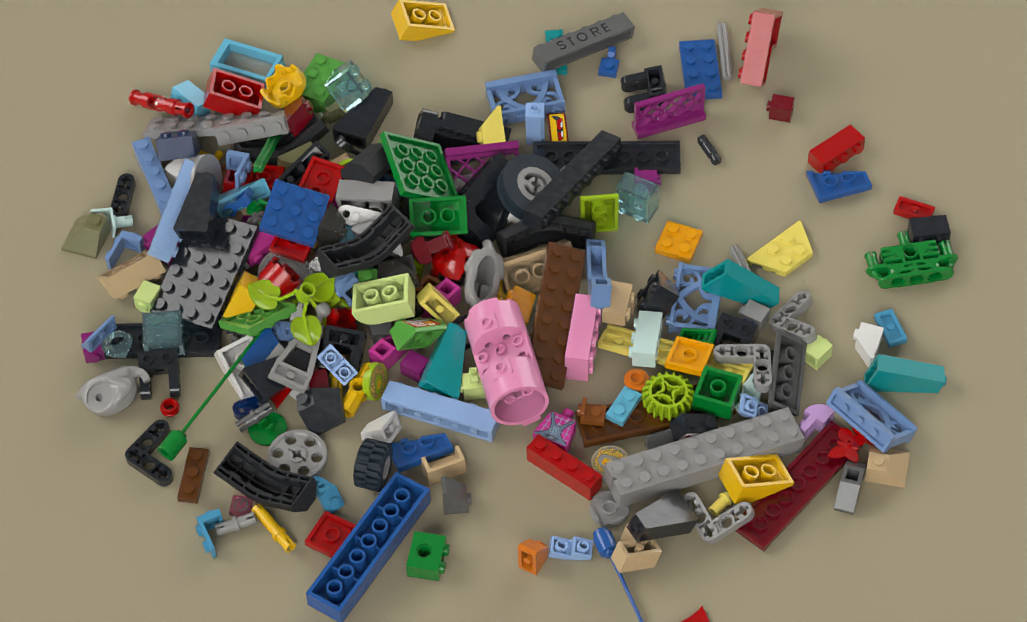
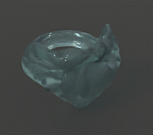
M114 331L107 336L105 343L102 342L101 347L108 356L125 358L130 351L133 338L129 333ZM118 336L124 338L117 345H110L113 338Z

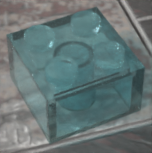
M625 172L615 187V193L619 195V213L626 214L637 221L648 224L658 209L659 185Z
M181 310L142 313L144 351L177 348L179 355H185L184 322Z

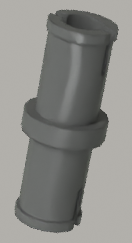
M269 401L255 410H250L248 415L235 422L237 427L245 423L238 428L241 433L255 423L258 425L260 420L275 412L273 407L265 411V409L271 406Z

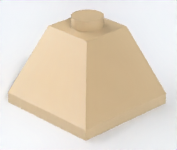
M870 446L865 481L905 488L910 452L889 449L883 453L877 447Z

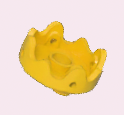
M282 64L275 65V73L265 79L267 88L260 89L262 96L275 108H285L300 98L305 90L306 77L293 64L290 67H285Z

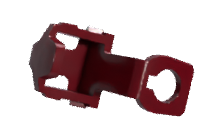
M443 231V235L425 242L423 236L413 239L410 253L413 254L419 264L427 265L433 261L432 253L447 247L449 250L455 248L448 231Z

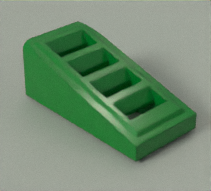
M682 328L679 336L713 344L718 331L717 329Z

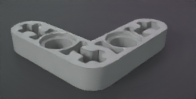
M805 290L797 292L769 319L773 332L776 333L777 330H781L807 344L813 343L817 339L813 326L797 320L812 305L813 301L810 292ZM797 327V329L789 331V329Z
M721 344L714 348L713 358L719 364L753 363L755 390L759 393L769 392L772 384L771 351L767 345ZM745 352L747 355L739 356L737 353ZM760 353H763L764 359H760ZM759 366H765L767 370L760 371L757 368ZM761 378H765V384H761Z
M689 492L683 497L696 516L701 513L706 514V519L701 523L697 522L695 527L701 538L708 544H714L751 521L755 515L754 508L749 503L741 502L713 519L702 499L696 493ZM691 499L694 500L697 509H694L690 505ZM744 508L747 510V515L745 516L742 514ZM734 514L737 515V518L739 519L738 521L733 516ZM731 518V526L723 527L724 520ZM708 526V528L712 531V537L708 536L709 534L705 527Z

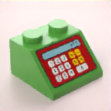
M432 318L400 319L390 329V334L397 351L427 348L447 329V326Z

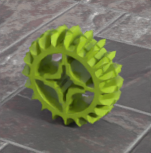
M666 371L665 375H662L658 372L657 377L652 375L650 380H646L645 386L642 388L641 399L644 408H647L648 414L653 413L654 418L660 416L661 421L664 418H668L670 422L673 417L676 418L680 414L690 412L695 392L693 391L692 384H689L688 379H683L682 374L676 376L675 371L672 375Z

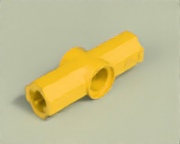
M369 362L364 363L356 378L350 381V388L343 399L345 417L347 418L354 417L362 402L366 401L367 394L363 392L364 373L369 371Z

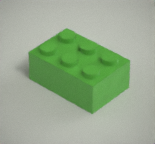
M316 53L303 73L306 77V86L301 96L312 103L314 112H325V108L334 104L349 81V64Z

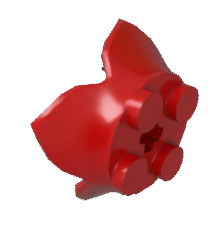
M453 235L451 239L455 248L449 250L447 247L431 254L433 260L431 261V276L437 277L440 273L445 278L459 281L465 272V259H468L474 250L479 249L473 244L464 242L457 235Z

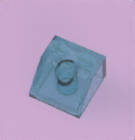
M352 60L334 69L325 84V87L346 114L363 101L372 90L369 80L365 79L359 67Z

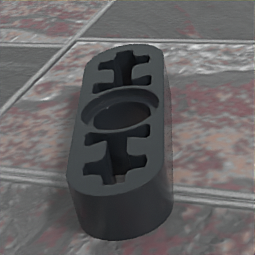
M129 173L122 174L117 181L111 203L115 217L128 216L136 186L134 176ZM120 195H127V196H128V197H127L126 199H124V200L118 199V197H119Z

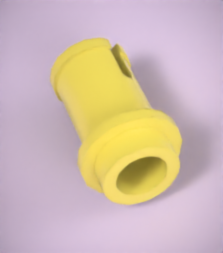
M725 491L719 494V498L708 509L713 516L718 517L727 506L732 505L733 500L729 493Z

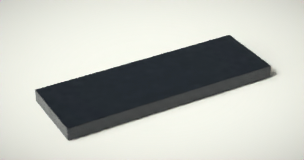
M183 322L116 324L117 329L106 338L104 356L105 359H138V352L177 348L179 358L215 357V352L221 349L222 328L218 324L216 331H211Z

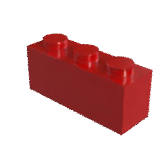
M850 124L809 150L808 163L818 173H823V171L832 172L837 166L846 163L851 157L860 154L864 150L865 137Z

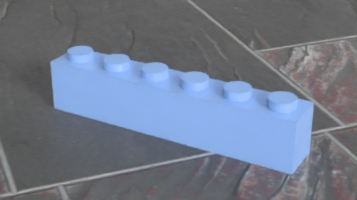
M186 158L179 170L147 255L166 263L170 261L171 257H176L179 247L176 246L177 242L181 243L182 241L173 227L190 189L191 172L195 163Z
M390 380L381 398L382 410L389 412L396 410V413L489 442L493 441L500 425L491 416L490 409L479 407L473 403L468 404L456 398H448L436 392L431 393L419 387H411L402 382Z

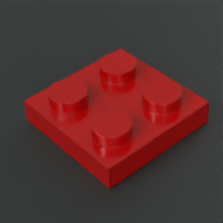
M324 511L305 539V546L332 558L356 525Z

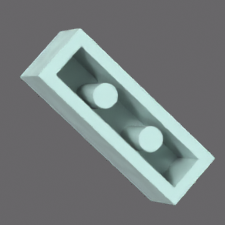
M639 310L638 318L634 319V330L636 332H632L631 336L633 346L629 347V358H632V366L656 368L663 327L662 312Z

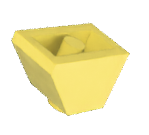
M497 106L478 129L479 131L476 133L478 143L506 142L501 106Z
M430 283L416 295L419 304L445 325L449 322L452 323L460 315L443 294Z

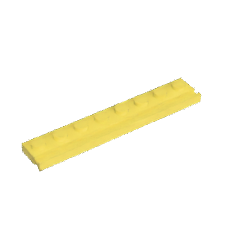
M607 324L606 330H604L598 341V348L629 356V347L633 346L631 343L632 332L636 331ZM660 338L656 364L665 366V361L674 341ZM713 354L707 365L742 375V387L753 370V363L719 364L715 362Z

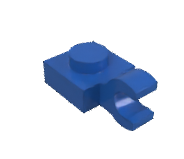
M609 46L607 58H601L598 76L616 78L619 68V60L615 59L616 47Z
M248 187L235 196L234 200L225 203L223 210L227 208L233 210L229 215L230 218L236 215L239 208H245L252 202L253 190Z

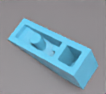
M263 178L240 186L239 189L234 188L220 194L218 198V215L224 218L228 217L233 210L231 208L223 210L225 203L234 200L235 196L248 187L254 192L252 201L270 197L271 191L265 179Z

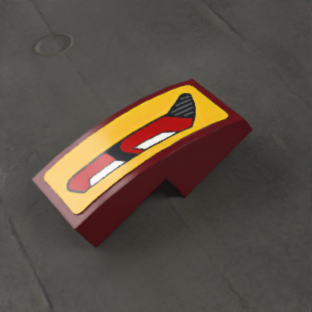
M565 112L547 114L550 141H569Z

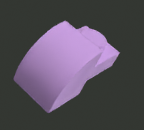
M815 404L804 410L803 420L798 425L805 437L804 442L815 430L821 432L830 421H834L835 411L831 407Z

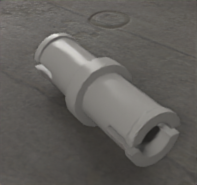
M254 512L239 517L233 516L230 520L216 523L215 527L218 536L235 530L239 532L242 528L257 524Z

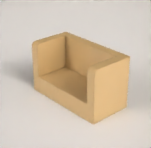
M459 445L454 446L455 454L431 463H427L425 457L421 458L422 471L429 485L440 482L442 476L452 478L466 473L465 458Z

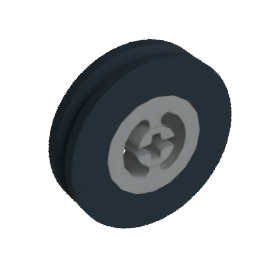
M521 154L512 158L502 169L497 179V193L500 201L509 213L522 221L523 208L560 170L551 161L539 155Z

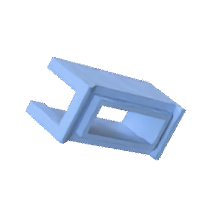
M526 103V145H533V142H545L544 103Z

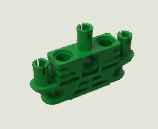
M903 231L897 234L900 245L880 248V264L878 263L875 251L871 252L872 256L870 251L864 255L868 266L865 271L866 274L878 280V286L882 289L948 280L954 275L952 268L958 260V255L953 254L950 241L946 240V246L944 241H941L937 246L936 240L911 243L908 231H904L905 236Z

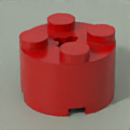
M274 257L259 273L260 277L257 280H270L274 286L280 288L279 297L293 292L294 289H298L303 280H298L300 276L287 263L282 265L279 263L281 259Z

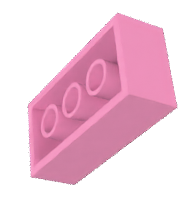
M576 294L565 353V367H567L565 379L588 382L589 374H593L594 371L593 360L596 358V342L598 343L599 341L598 330L602 323V309L590 307L589 295Z

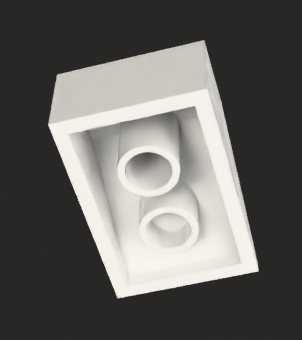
M247 335L215 352L214 356L224 374L228 372L252 341L253 337ZM240 361L227 379L242 402L245 403L255 396L238 376L241 370L245 368L242 361Z

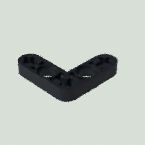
M156 420L126 450L125 457L131 467L159 486L166 487L173 482L172 470L151 456V454L170 433V428L167 421ZM145 440L153 441L150 446L142 445ZM138 454L139 459H137L136 457H133L131 459V455L136 456ZM153 463L154 467L152 469H144L146 464Z

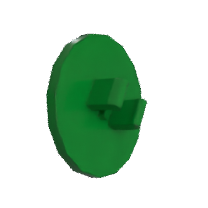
M275 412L260 420L258 425L255 423L248 428L250 438L254 443L261 446H270L274 439L287 432L285 419Z

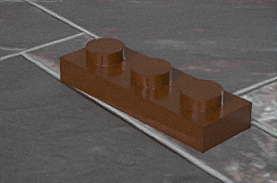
M189 447L177 496L178 502L198 504L209 459V449Z

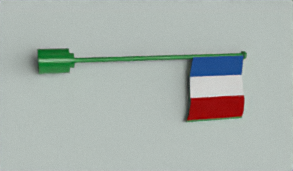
M270 328L262 329L252 339L182 430H171L157 448L164 458L173 461L188 442L185 432L240 361L247 367L277 357L285 350ZM288 387L271 400L276 410L291 392V388Z

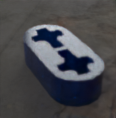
M252 396L235 402L232 407L234 417L240 420L248 415L250 410L259 408L257 398Z

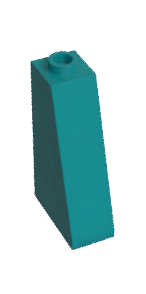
M726 259L702 274L701 290L743 304H747L749 299L768 308L779 304L780 288L730 259Z
M449 322L446 325L447 329L439 336L418 386L431 393L436 392L448 398L458 399L460 396L467 332L458 324Z
M877 354L864 373V382L875 392L938 393L946 385L947 375H945L944 366Z

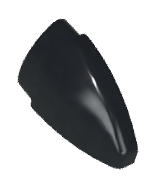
M424 108L419 112L413 138L438 143L443 152L446 148L481 145L477 142L476 133L485 121L450 112H441L440 117H438L439 112ZM504 127L506 142L510 138L512 128ZM470 159L468 163L474 162V161H477V160H476V159ZM450 161L451 166L462 165L458 161Z
M500 152L491 157L458 191L459 196L466 195L468 234L457 236L464 242L475 245L480 250L483 248V241L490 240L493 243L496 240V232L505 229L508 222L507 218L510 214L503 206L497 193L498 176L508 163V160Z

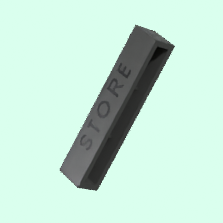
M624 12L617 15L614 14L607 19L599 20L592 25L584 26L577 31L569 32L564 36L537 45L533 49L532 60L541 72L557 69L607 49L609 46L632 39L635 26Z

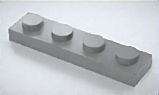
M285 114L214 127L218 146L287 134L290 131Z

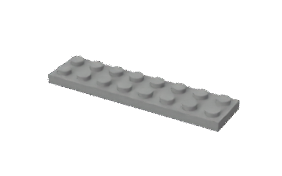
M284 110L277 113L262 111L254 115L251 112H244L241 115H234L233 113H226L220 116L208 114L200 117L192 115L188 119L180 116H172L170 118L158 116L150 119L143 132L144 138L157 139L161 133L171 132V134H177L178 131L188 129L189 132L195 131L198 137L215 136V126L284 114Z

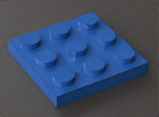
M275 179L259 231L314 248L330 196Z

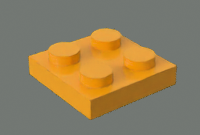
M667 220L656 244L655 253L691 263L703 236V231Z
M677 336L665 361V368L701 377L705 365H708L713 354L714 344Z

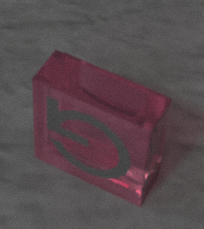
M233 495L229 516L239 517L251 513L253 500L245 496Z

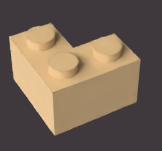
M611 281L610 307H605L602 310V322L625 326L626 321L629 322L631 315H634L636 292H633V284Z
M625 527L611 559L619 573L653 568L662 550L655 539L636 542L627 527Z

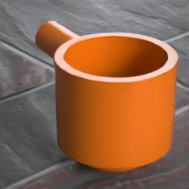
M641 369L629 370L624 376V386L642 394V388L645 386L646 380H649V375Z

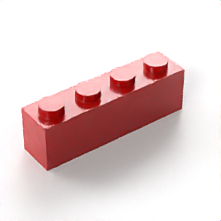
M540 434L526 447L527 460L587 500L591 501L602 488V474Z

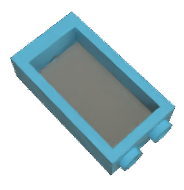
M226 38L209 63L211 72L214 67L264 83V89L267 88L265 79L275 73L274 66L282 64L286 67L283 55Z

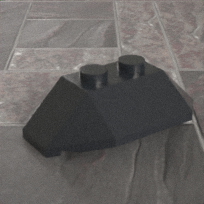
M316 140L278 180L299 186L312 156L329 161L330 153Z

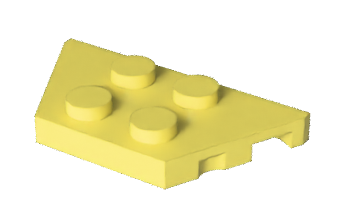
M799 220L746 259L748 265L756 264L762 266L763 270L772 271L785 277L813 256V251L802 222Z

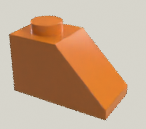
M529 538L518 545V567L537 575L548 558V547L541 541Z

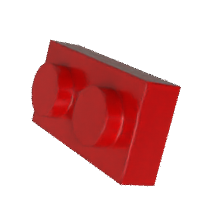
M899 196L893 214L907 219L933 216L935 207Z

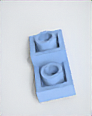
M331 344L317 355L320 362L344 386L358 373Z
M742 393L738 413L747 419L767 414L768 404L759 402L758 398Z
M551 536L548 557L564 560H591L593 540L573 536L571 540Z

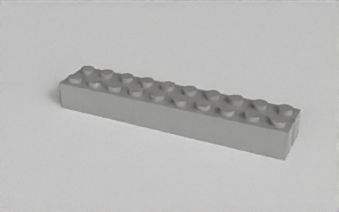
M786 407L605 463L603 477L610 491L612 490V495L618 508L673 492L674 490L718 478L726 458L778 454L779 458L801 452L805 437L791 411Z

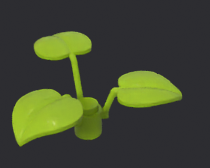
M324 273L311 274L304 279L303 284L298 290L294 289L293 292L279 297L280 288L274 286L270 280H259L248 284V293L251 300L264 310H273L277 306V301H283L296 295L297 300L300 303H304L302 317H296L292 320L290 325L291 333L298 341L314 346L321 336V324L314 315L306 317V310L311 298L317 302H327L332 298L335 277L329 279Z

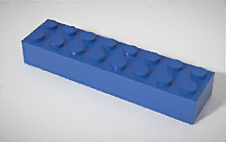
M395 472L306 592L308 606L338 622H344L430 504V489Z

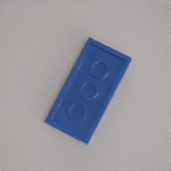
M715 39L679 41L684 89L703 83L705 86V100L722 99Z

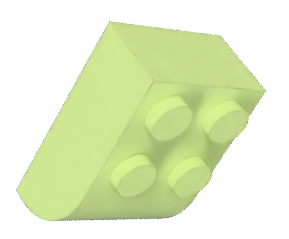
M409 273L353 284L352 314L354 318L361 323L375 325L415 317V286Z

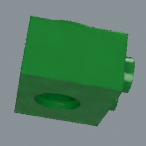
M414 531L406 564L408 577L434 581L440 580V575L445 573L446 568L444 558L449 555L450 544H447L446 536Z

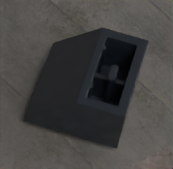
M657 270L655 275L652 274L647 281L646 287L640 289L637 293L638 315L639 310L662 312L664 318L678 300V288L662 271Z

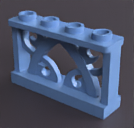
M555 69L485 82V94L491 113L497 106L505 104L502 111L503 126L525 121L526 105L514 101L523 92L537 96L532 103H544V117H547V114L566 112L565 100ZM554 87L555 92L548 91V88ZM546 96H552V97L556 98L557 100H556V101H552L551 98L546 97ZM498 97L501 101L495 104L494 98Z
M679 262L678 269L675 268L673 280H676L674 285L679 290V298L669 310L671 311L670 315H666L665 326H669L668 333H680L682 328L715 329L721 296L705 293L701 290L702 274L710 270L711 267L688 265ZM685 275L695 276L698 281L694 282V279L689 277L690 281L685 282L683 277ZM699 290L700 295L704 299L712 302L702 304L694 311L684 299L689 294ZM701 310L708 311L707 314H703L702 312L701 315L699 314ZM681 315L684 317L682 321H686L688 318H691L688 323H679L676 321V318Z
M862 380L843 388H834L826 402L829 407L883 453L887 452L889 448L910 442L918 429L916 425Z

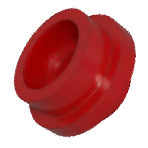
M173 398L163 400L160 405V411L166 417H173L180 410L179 403Z

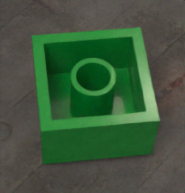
M705 365L693 395L692 409L707 414H715L717 417L730 420L742 390L743 376Z

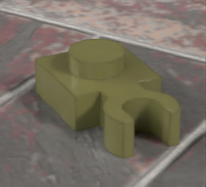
M342 101L326 107L325 112H319L316 115L324 124L327 122L332 124L346 115L345 105Z

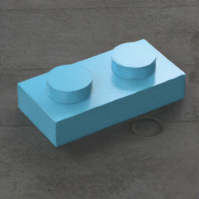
M624 386L605 414V419L623 427L640 402L642 394Z

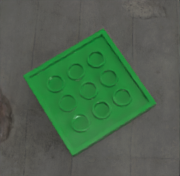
M383 131L379 135L400 196L410 198L459 196L440 144Z

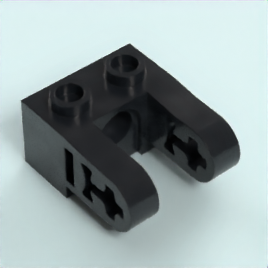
M662 65L644 68V72L626 75L620 80L621 89L624 92L647 89V93L628 96L624 99V109L628 113H634V103L667 94ZM665 101L660 102L658 106H661ZM648 106L642 107L640 110L644 111Z
M722 312L715 327L718 333L713 344L714 348L717 345L723 344L724 340H730L738 344H755L759 335V327L757 324ZM745 352L737 353L739 356L747 355Z
M327 325L322 350L331 344L337 351L351 353L349 363L359 373L367 340L366 333ZM320 362L318 370L326 369L327 375H329L330 371Z
M177 348L138 352V367L144 369L149 374L150 379L153 375L168 374L171 398L181 397L180 360ZM139 377L141 400H152L151 381L143 383L142 378Z

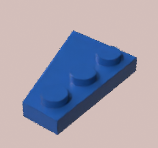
M823 171V173L806 172V176L819 203L872 190V184L866 171H843L842 173H831V171Z
M445 433L421 436L418 440L409 441L408 438L401 439V442L391 443L393 449L392 462L399 473L421 465L422 457H425L427 462L454 452L453 446Z

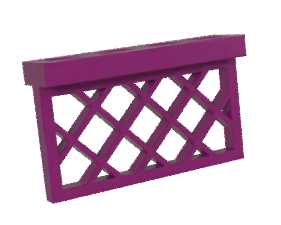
M704 84L634 103L632 128L637 139L706 120L704 112ZM689 99L690 101L684 105L683 103ZM665 101L661 106H658L660 102ZM670 104L673 105L669 110L666 109ZM648 106L644 111L640 110V108ZM653 109L656 110L652 114H648Z
M517 140L446 148L443 154L453 181L458 177L467 183L469 180H466L459 174L464 167L473 172L474 175L486 163L485 161L488 157H493L499 152L504 157L514 154L516 157L519 155V142ZM470 159H476L481 163L477 170H474L467 164ZM450 161H458L463 165L458 173L451 168Z

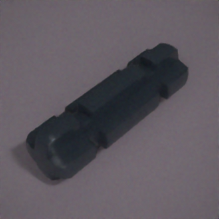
M699 136L697 143L702 147L706 156L711 159V163L715 166L720 164L722 158L711 142L708 141L707 136Z

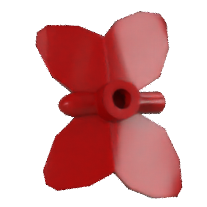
M840 428L838 431L839 440L837 441V445L840 446L830 450L828 457L836 459L845 456L850 461L857 463L858 453L856 451L859 450V446L867 442V439L860 435H854L847 428Z

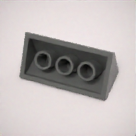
M781 330L776 331L768 413L788 407L793 416H799L807 343Z

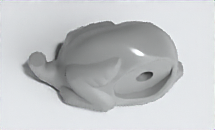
M490 240L483 241V248L481 250H474L464 265V271L466 272L464 281L465 300L472 307L481 301L496 298L500 280L504 278L503 258L496 253Z
M122 366L90 379L81 386L75 397L77 400H82L87 409L93 414L101 417H110L120 413L133 402L139 390L137 377H141L143 383H148L151 379L149 374L142 368Z

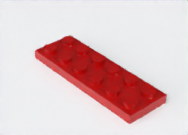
M312 156L299 186L330 196L320 227L321 230L336 198L339 180H344L341 177L340 170L345 166ZM275 236L269 247V252L305 264L312 247Z

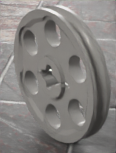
M296 429L284 432L274 439L269 447L267 458L268 463L279 469L288 467L290 468L289 472L299 474L300 470L307 469L310 471L307 476L313 477L319 476L324 471L328 455L324 441L317 434L308 430ZM289 438L296 439V442L292 445H289L286 443V440ZM309 440H313L316 442V444L312 447H308L305 445V443ZM277 451L284 453L280 458L273 457V454ZM319 455L322 457L320 462L312 461L314 456Z

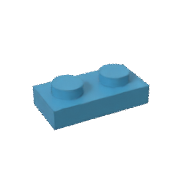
M893 309L874 314L877 326L884 328L883 338L889 348L907 343L908 338Z

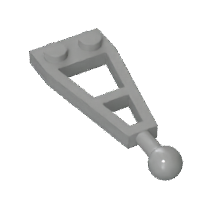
M325 302L319 303L315 309L316 317L320 324L323 318L329 316L331 312L330 306ZM321 325V329H322V330H321V336H322V331H323V327H324L323 325ZM321 336L314 346L306 345L294 338L276 359L268 378L299 393H304L313 375ZM295 347L311 353L307 373L284 362Z

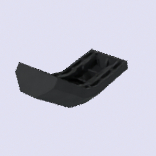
M313 111V118L297 136H294L289 131V133L280 138L266 165H277L278 156L310 141L313 144L330 130ZM249 140L234 143V151L250 153V161L254 164L267 140Z
M382 143L370 144L340 170L342 178L372 184L386 173L393 174Z
M390 204L364 233L352 240L318 248L317 257L321 270L330 279L373 267L386 259L415 229V226L393 204Z
M561 214L542 232L526 226L520 221L496 232V242L503 258L531 250L539 245H546L549 241L554 243L563 239L571 241L572 248L585 250L586 239H595L596 221Z
M238 441L214 471L216 476L249 499L264 506L291 512H304L310 508L316 499L317 482L314 477L281 470L259 457Z

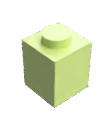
M144 280L133 297L136 309L152 314L150 309L152 310L161 286Z
M817 335V339L813 343L807 344L805 362L815 370H818L832 356L833 345L829 340Z

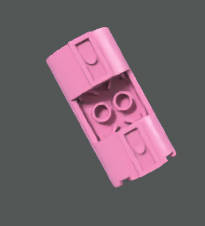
M490 298L479 302L468 311L469 315L464 319V326L491 416L495 421L504 425L522 424L525 427L542 419L541 414L546 410L549 398L520 307L511 299L504 301Z

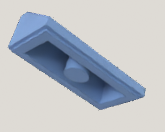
M112 315L81 346L90 353L93 352L117 329L115 317Z

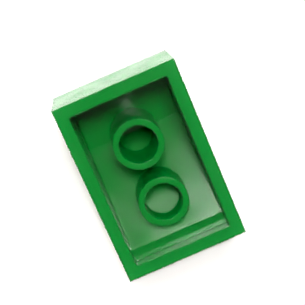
M466 195L409 199L410 222L415 226V229L411 232L413 239L418 236L436 238L443 235V231H448L450 236L468 234Z

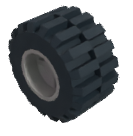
M365 438L359 447L354 465L353 479L356 487L377 492L384 488L392 465L393 449L391 443Z

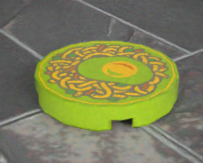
M372 362L368 365L370 367L369 371L364 373L363 392L367 394V400L378 401L386 389L387 371L383 363Z

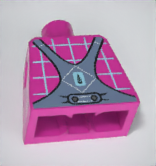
M567 408L561 414L550 412L533 431V439L540 434L569 453L576 434V421L572 419L574 412Z

